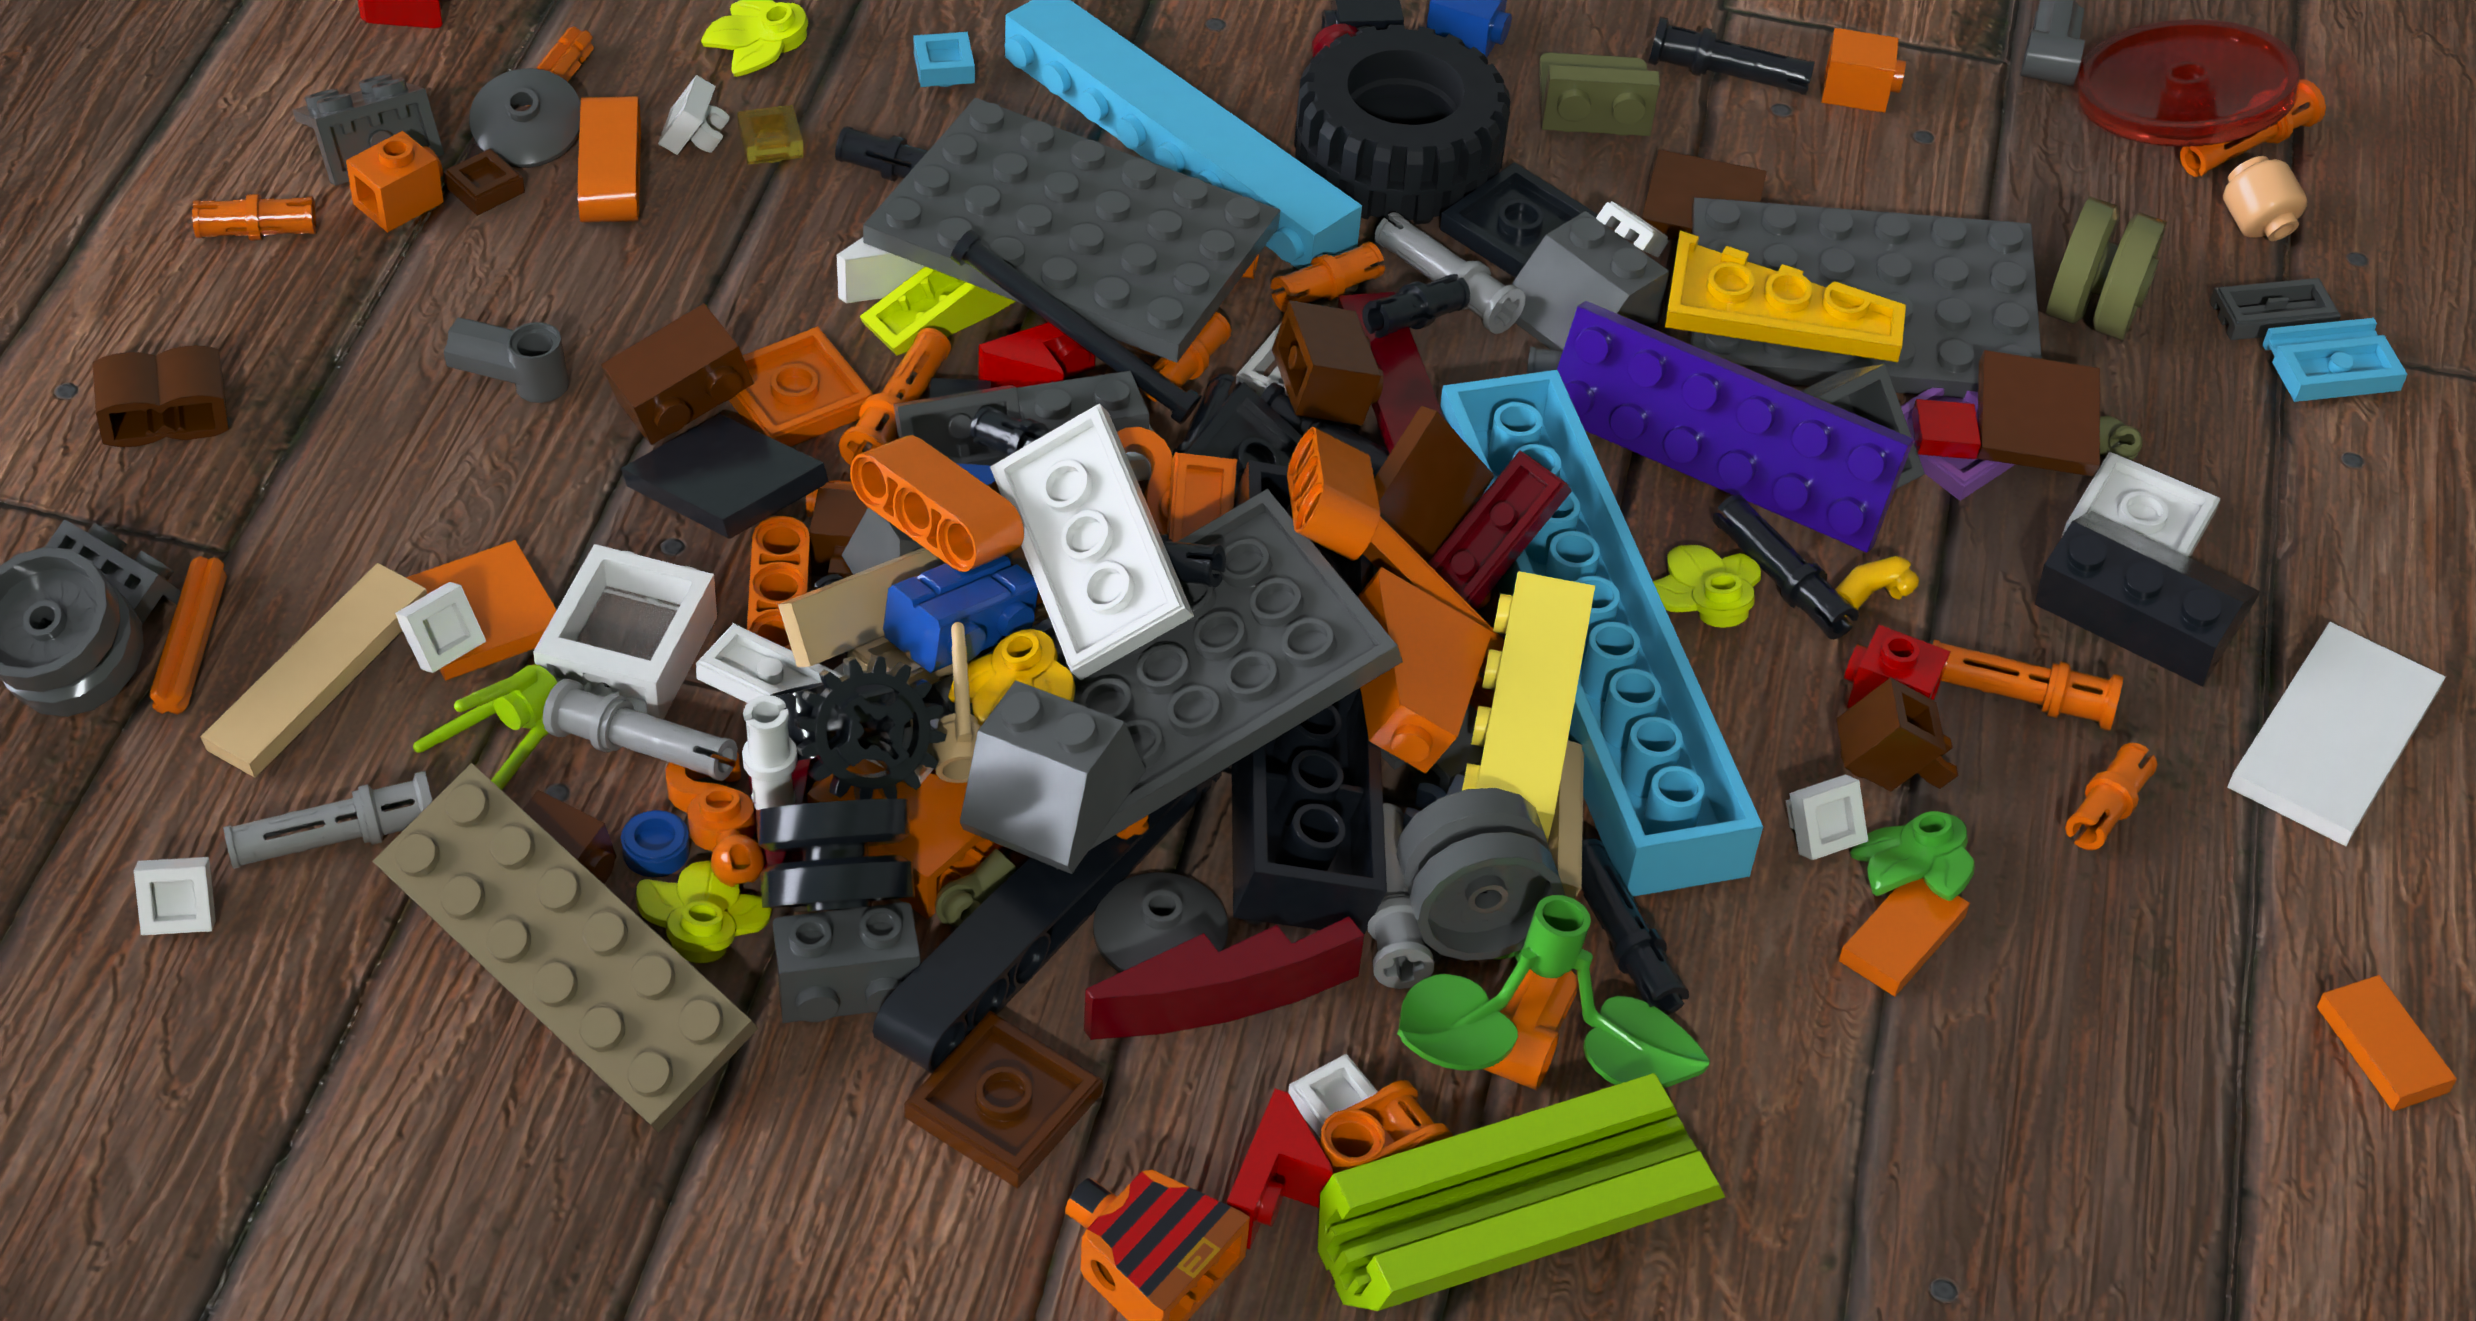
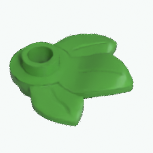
M1939 811L1925 812L1909 821L1906 825L1883 827L1867 833L1868 842L1853 846L1850 851L1852 858L1858 861L1869 862L1867 867L1868 879L1872 893L1875 896L1882 895L1907 883L1923 878L1931 891L1939 897L1950 901L1966 888L1975 870L1973 857L1965 849L1968 843L1966 825L1958 817Z

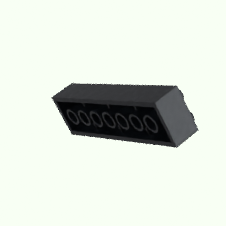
M1248 460L1234 495V508L1268 489L1293 519L1287 480L1288 467ZM1310 540L1358 597L1374 577L1373 564L1363 554L1357 560L1352 561ZM1360 688L1232 764L1233 918L1321 930L1349 916L1363 934L1368 929L1369 920L1375 915L1387 892L1381 748L1369 741Z

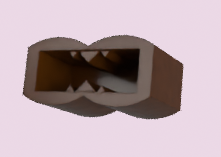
M198 345L182 346L166 350L156 356L141 352H123L108 355L92 362L96 416L102 444L137 447L157 442L165 437L178 440H192L214 437L229 430L224 378L219 349Z

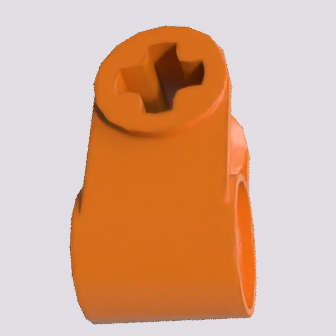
M1399 1080L1382 1088L1375 1095L1330 1115L1321 1128L1319 1145L1329 1160L1334 1174L1452 1137L1453 1134L1443 1123H1434L1417 1102L1418 1090L1408 1080Z

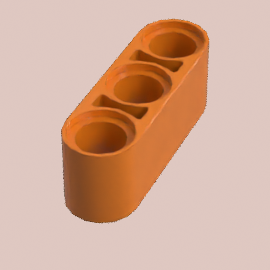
M639 96L581 97L578 157V207L580 222L639 221L641 165Z
M1311 427L1297 444L1287 469L1294 530L1296 533L1352 561L1357 560L1371 542L1380 519V506L1371 458L1369 454L1316 427Z
M914 435L905 436L858 454L852 460L850 479L859 499L871 510L953 569L960 572L970 571L1012 553L1021 547L1024 539V526L1015 506L922 439Z
M770 517L762 521L754 530L752 536L747 630L791 651L778 604L808 593L812 582L809 531L803 522L793 517Z

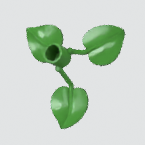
M1551 895L1539 901L1521 950L1494 958L1507 959L1515 956L1518 962L1496 997L1489 1001L1482 987L1465 977L1450 974L1432 975L1421 980L1408 991L1403 1000L1397 1032L1402 1042L1410 1050L1433 1064L1467 1071L1494 1066L1511 1053L1518 1038V1030L1514 1023L1499 1011L1507 1006L1529 969L1545 978H1558L1575 969L1577 970L1583 1019L1588 1025L1593 1027L1584 1040V1054L1594 1070L1605 1080L1617 1085L1655 1073L1663 1088H1667L1703 1074L1710 1064V1060L1703 1049L1681 1026L1655 1006L1649 1007L1645 1001L1633 997L1614 996L1604 1002L1600 1013L1596 1010L1590 974L1593 955L1582 949L1591 923L1590 914L1579 901L1563 895Z

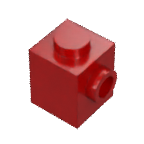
M1878 625L1868 647L1857 644L1847 665L1844 679L1853 682L1847 708L1850 709L1890 677L1934 701L1938 694L1951 651Z

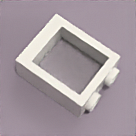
M594 544L534 649V662L536 665H540L548 670L557 682L563 679H572L578 681L586 692L602 697L610 693L625 696L634 706L635 711L664 720L717 618L714 574L700 571L690 566H680L640 556L630 551H620Z

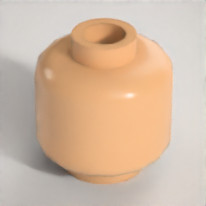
M2257 156L2241 163L2229 174V183L2224 190L2223 199L2244 236L2253 238L2267 236L2269 241H2277L2287 237L2298 228L2299 222L2297 219L2304 213L2308 202L2305 192L2286 162L2277 159L2269 160L2266 156Z

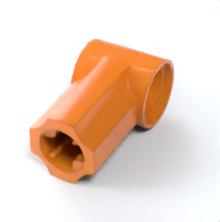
M1529 969L1507 1006L1499 1011L1516 1026L1518 1030L1516 1044L1504 1060L1483 1070L1538 1091L1552 1062L1559 1040L1558 1031L1567 1017V1013L1578 992V977L1572 970L1558 978H1545Z

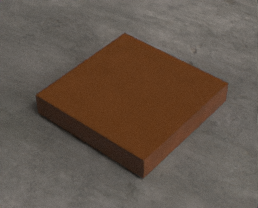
M1659 149L1641 219L1668 236L1667 239L1678 241L1680 231L1692 233L1694 197L1760 202L1767 171Z
M1984 350L1979 360L1977 423L1981 446L1977 459L2094 477L2100 466V368Z
M1421 405L1374 478L1380 506V516L1428 563L1480 500L1495 475L1438 411Z
M990 1011L904 1103V1115L912 1123L1018 1189L1102 1095L1103 1080Z

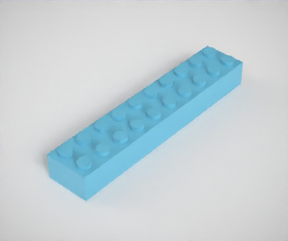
M1558 370L1443 385L1440 408L1445 420L1495 475L1485 492L1520 450L1565 481L1572 490L1496 585L1501 594L1513 596L1518 571L1595 585L1568 740L1582 744L1584 752L1583 797L1615 870L1621 876L1632 897L1750 877L1763 830L1762 822Z

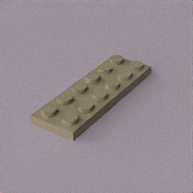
M472 763L372 861L658 1133L759 1029L749 1017Z

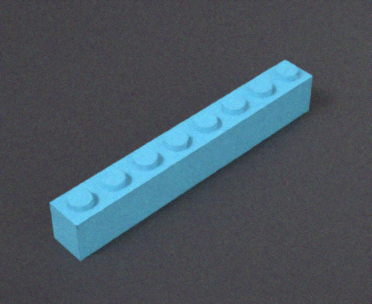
M1031 0L1006 14L1005 58L1015 67L1022 69L1044 85L1051 93L1058 95L1076 108L1088 120L1095 122L1116 137L1127 148L1134 150L1152 163L1193 178H1198L1211 185L1279 209V227L1265 246L1275 252L1283 261L1290 263L1300 270L1310 266L1311 261L1317 256L1323 254L1336 256L1358 247L1362 212L1361 204L1073 1Z

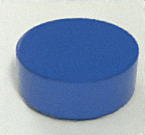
M661 810L640 813L626 823L621 833L623 859L626 865L639 875L646 877L667 876L679 870L688 860L690 854L688 828L685 822L673 813Z

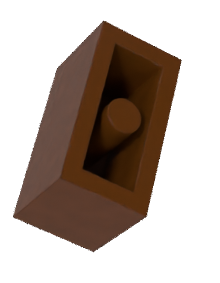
M1289 300L1272 352L1295 415L1363 426L1371 403H1377L1381 396L1383 372L1377 366L1370 348V339L1368 336H1365L1356 311Z
M705 303L601 364L618 403L650 445L655 444L671 433L679 431L686 424L721 403L732 399L738 393L754 384L739 346Z

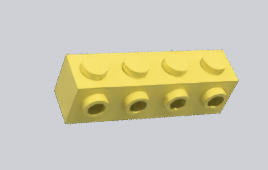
M1518 571L1513 596L1500 593L1493 632L1506 634L1503 651L1489 649L1482 688L1495 690L1492 708L1478 705L1471 745L1482 746L1484 750L1481 765L1467 763L1462 791L1466 789L1498 788L1520 794L1536 808L1548 843L1555 814L1595 585Z

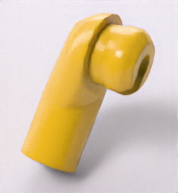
M1892 556L1856 566L1835 590L1858 610L1873 592L1883 587L1887 589L1890 597L1900 600L1903 596H1908L1918 587L1919 577L1909 568L1911 562L1902 557Z

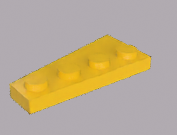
M1684 231L1679 232L1665 323L1666 328L1892 362L1899 361L1903 343L1905 304L1835 281L1824 287L1810 282L1803 276L1804 271L1781 264L1779 270L1775 271L1748 262L1749 253L1726 246L1721 253L1698 245L1699 236Z

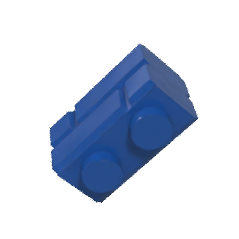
M1002 556L966 572L957 571L945 563L888 588L883 625L885 638L902 652L910 651L911 659L929 673H933L952 664L951 627L953 623L961 622L965 628L967 662H969L981 651L997 645L1006 636L1032 627L1035 618L1038 587L1034 577L1017 564L1011 566V561L1007 556Z

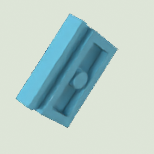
M2374 318L2268 328L2262 344L2265 351H2272L2274 355L2272 363L2294 402L2401 391L2408 375L2385 335L2378 336L2375 331L2377 322Z

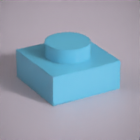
M968 32L913 35L914 57L920 87H949L957 84L975 83V64Z

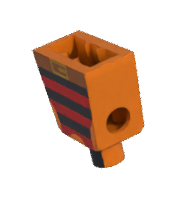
M1153 1169L1141 1171L1118 1196L1092 1178H1087L1074 1190L1065 1208L1066 1215L1087 1228L1081 1242L1080 1270L1084 1278L1128 1321H1188L1246 1257L1249 1216Z

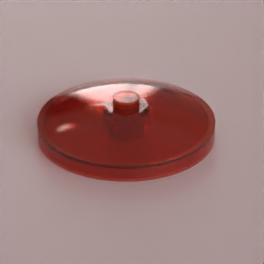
M2188 19L2164 21L2123 31L2094 47L2079 66L2078 102L2084 114L2093 123L2119 137L2162 146L2213 145L2256 134L2284 118L2295 105L2299 95L2300 67L2296 55L2285 43L2256 28L2218 20Z

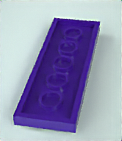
M1584 301L1577 306L1557 368L1585 431L1727 493L1742 495L1748 502L1866 553L1875 545L1914 442L1913 438L1588 301Z

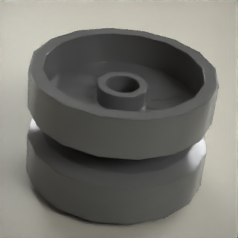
M42 547L17 554L0 565V680L3 681L6 688L19 701L40 714L64 717L95 710L119 694L138 667L144 648L142 622L127 599L109 583L105 575L95 564L71 549Z
M1498 788L1466 789L1439 798L1415 814L1400 834L1396 855L1410 894V901L1424 942L1441 955L1468 961L1494 959L1519 951L1524 946L1539 901L1551 895L1565 896L1536 808L1520 794Z

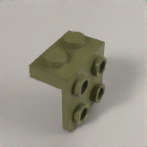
M1553 52L1541 55L1539 79L1542 130L1605 133L1622 136L1651 135L1660 81L1659 71H1648L1644 60L1635 57Z

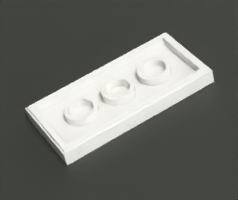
M1100 403L990 466L1001 495L1015 506L1021 516L1024 526V539L1021 547L1069 669L1079 680H1083L1194 617L1110 414Z
M2329 622L2233 772L2227 788L2347 846L2438 694L2446 676Z

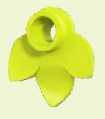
M740 0L731 4V15L723 16L712 22L706 29L701 43L704 47L734 50L732 73L735 77H739L765 68L774 63L781 53L789 52L799 47L807 37L808 18L805 10L795 3H775L773 0Z
M1681 545L1674 547L1668 552L1667 561L1670 575L1653 581L1667 611H1698L1699 617L1704 623L1720 628L1739 625L1748 618L1749 610L1755 603L1753 587L1761 580L1760 566L1754 559L1743 553L1733 554L1721 559L1712 549L1701 545Z
M710 860L695 862L681 871L678 883L644 879L638 883L636 889L637 908L642 917L651 923L666 928V934L672 942V948L690 962L708 963L720 959L725 954L727 947L734 941L735 936L759 932L769 923L772 908H762L761 896L740 894L739 884L729 887L721 883L712 871Z

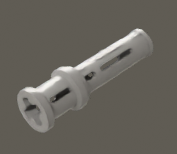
M1397 212L1388 214L1389 220L1394 222L1396 226L1386 218L1381 220L1375 231L1376 243L1402 258L1406 263L1432 281L1450 274H1457V280L1462 277L1470 290V302L1465 309H1469L1481 317L1484 327L1494 334L1503 333L1517 321L1525 305L1524 291L1515 285L1505 286L1491 276L1489 267L1482 262L1473 260L1466 262L1425 232L1416 228Z
M563 679L557 682L551 689L545 702L543 724L545 730L550 735L566 737L569 734H573L590 740L591 745L599 751L612 752L624 747L709 775L716 780L727 778L734 767L720 763L719 760L712 758L711 755L716 754L734 761L737 759L738 748L733 739L721 738L635 711L634 706L625 696L610 693L602 697L586 692L578 681L572 679Z
M426 772L415 773L412 781L374 790L368 784L358 786V790L352 791L353 798L291 811L286 814L232 827L230 825L223 827L232 867L235 869L241 867V865L292 853H300L309 849L363 837L364 843L371 842L372 845L382 843L384 835L403 831L432 802ZM413 804V805H411V806H407V807H403V808L394 809V810H390V811L384 812V811L387 810V809H392V808H396V807H400V806H404V805ZM358 817V819L337 823L339 820ZM325 824L320 828L266 840L268 837Z
M1384 803L1387 892L1375 915L1368 922V932L1377 941L1378 952L1373 959L1375 978L1379 983L1387 987L1403 989L1411 988L1421 980L1430 977L1434 971V959L1429 948L1424 946V940L1410 901V894L1396 855L1400 834L1404 830V814L1399 807Z

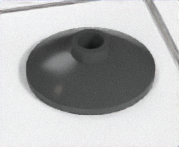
M535 68L508 71L489 81L474 98L469 115L470 130L474 141L482 152L491 148L511 167L531 168L541 166L561 157L577 140L580 132L581 102L573 87L562 77L552 72ZM531 105V107L525 111L515 110L521 106Z
M1145 873L1119 882L1098 904L1093 921V935L1098 951L1105 961L1119 973L1203 933L1218 952L1225 949L1228 938V920L1218 898L1199 882L1173 873ZM1156 914H1164L1168 916H1158Z

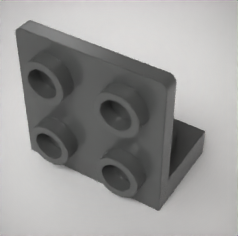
M392 74L364 79L359 82L361 91L339 94L338 89L313 93L305 97L307 106L293 109L297 122L314 128L330 183L335 186L349 182L346 165L347 159L401 131L408 134L422 147L427 146L431 148L437 156L444 155L426 89L407 83L405 78L393 79Z

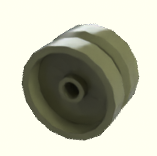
M2089 196L2080 213L2061 262L2048 302L2046 315L2075 324L2083 318L2093 294L2100 295L2093 318L2096 332L2124 341L2137 308H2142L2160 260L2157 254L2165 233L2167 221L2139 212L2130 219L2118 244L2113 242L2120 219L2117 205Z

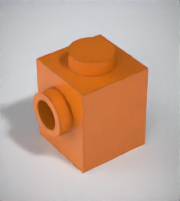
M1835 28L1825 68L1821 103L1885 113L1890 92L1900 93L1905 74L1906 61L1897 60L1899 38Z
M404 131L346 160L353 204L387 233L444 203L440 179L443 176V168L438 156L431 148L427 146L422 147Z

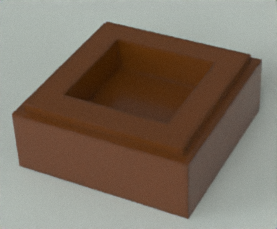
M491 148L443 171L445 187L477 216L525 193L523 177Z

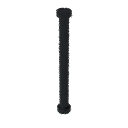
M969 230L961 237L951 253V260L960 266L965 263L969 264L1115 371H1131L1137 386L1172 411L1171 418L1180 425L1191 415L1201 399L1199 393L1192 388L1186 392L980 244L981 236L974 231Z

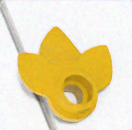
M1035 629L1016 631L1002 639L995 647L993 653L968 663L970 703H972L973 714L978 719L979 725H983L1015 680L1073 702L1075 694L1074 677L1070 670L1057 662L1058 652L1052 638L1048 634ZM954 681L948 696L949 700L955 703Z

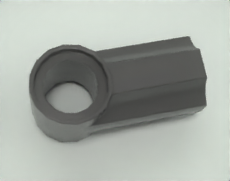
M2040 0L2035 14L2033 29H2031L2020 76L2074 86L2085 40L2080 39L2084 8L2079 6L2076 0Z
M458 317L448 330L447 345L444 349L447 367L515 383L518 395L529 402H549L561 397L567 391L569 378L560 332L554 326L547 323L533 322L511 330Z

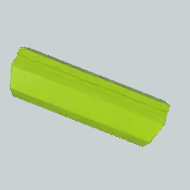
M1655 1073L1334 1173L1320 1193L1317 1252L1326 1270L1330 1271L1335 1281L1334 1287L1343 1305L1380 1311L1725 1198V1195L1703 1155L1698 1151L1692 1139H1690Z

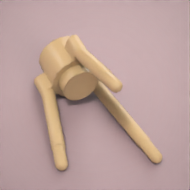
M955 622L951 627L955 713L946 715L938 721V728L936 730L946 734V740L940 743H929L927 753L931 754L939 762L935 770L936 775L940 779L952 783L968 782L977 732L981 725L978 724V719L970 712L965 628L961 622Z

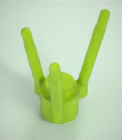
M536 664L527 665L513 676L457 700L454 703V709L457 712L472 710L417 740L413 744V749L417 753H422L497 713L500 720L510 729L518 730L521 727L531 729L491 779L499 789L503 790L540 741L549 734L543 724V710L546 699L551 689L557 684V681L542 666Z

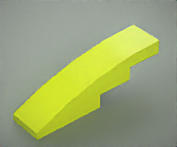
M924 267L860 315L863 324L898 356L909 350L921 329L933 328L948 337L998 313L1016 301Z

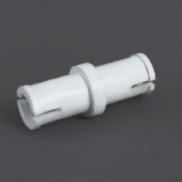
M770 695L758 696L750 700L745 705L743 711L748 741L744 744L742 758L744 769L752 779L753 791L751 796L752 803L756 802L754 804L756 810L794 805L796 800L795 791L793 792L792 772L796 768L798 758L796 744L789 737L787 721L789 713L788 709H784L786 704L783 700Z

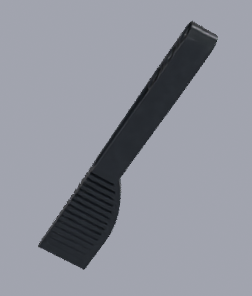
M1232 765L1225 768L1224 771H1227ZM1222 771L1149 814L1147 819L1149 828L1144 834H1134L1127 840L1114 835L1089 850L1072 874L1030 857L890 994L874 1021L872 1031L874 1038L928 1072L933 1073L990 1011L997 1015L1096 911L1098 904L1119 882L1126 879L1201 799L1202 791L1206 793L1211 788L1212 780L1217 782L1222 776Z

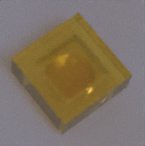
M793 105L737 112L738 130L748 165L803 158V140Z

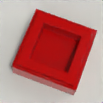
M1916 399L1911 415L1918 455L1963 459L1977 458L1981 440L1974 404Z

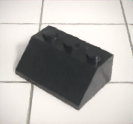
M2091 511L2071 522L2045 562L2034 605L2203 687L2258 598L2260 591Z

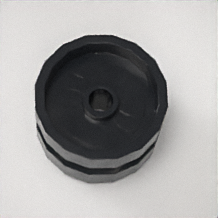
M907 799L832 801L756 810L759 846L770 852H803V861L770 865L760 873L762 908L807 906V912L871 907V901L915 897L913 863L901 855L869 856L868 846L899 843L911 835Z

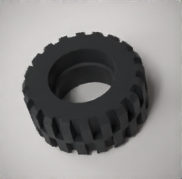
M1389 25L1385 30H1376L1375 26L1362 28L1356 33V36L1351 37L1347 33L1336 38L1330 44V48L1325 46L1304 69L1300 79L1294 140V147L1296 148L1295 158L1361 204V218L1368 220L1370 216L1386 218L1390 223L1395 224L1389 220L1388 214L1397 212L1404 219L1413 220L1414 225L1428 224L1433 220V217L1441 216L1442 218V212L1499 173L1503 163L1511 101L1509 91L1494 64L1488 65L1486 56L1475 47L1471 49L1466 48L1462 39L1450 34L1447 37H1442L1435 34V29L1419 27V31L1405 29L1404 25Z

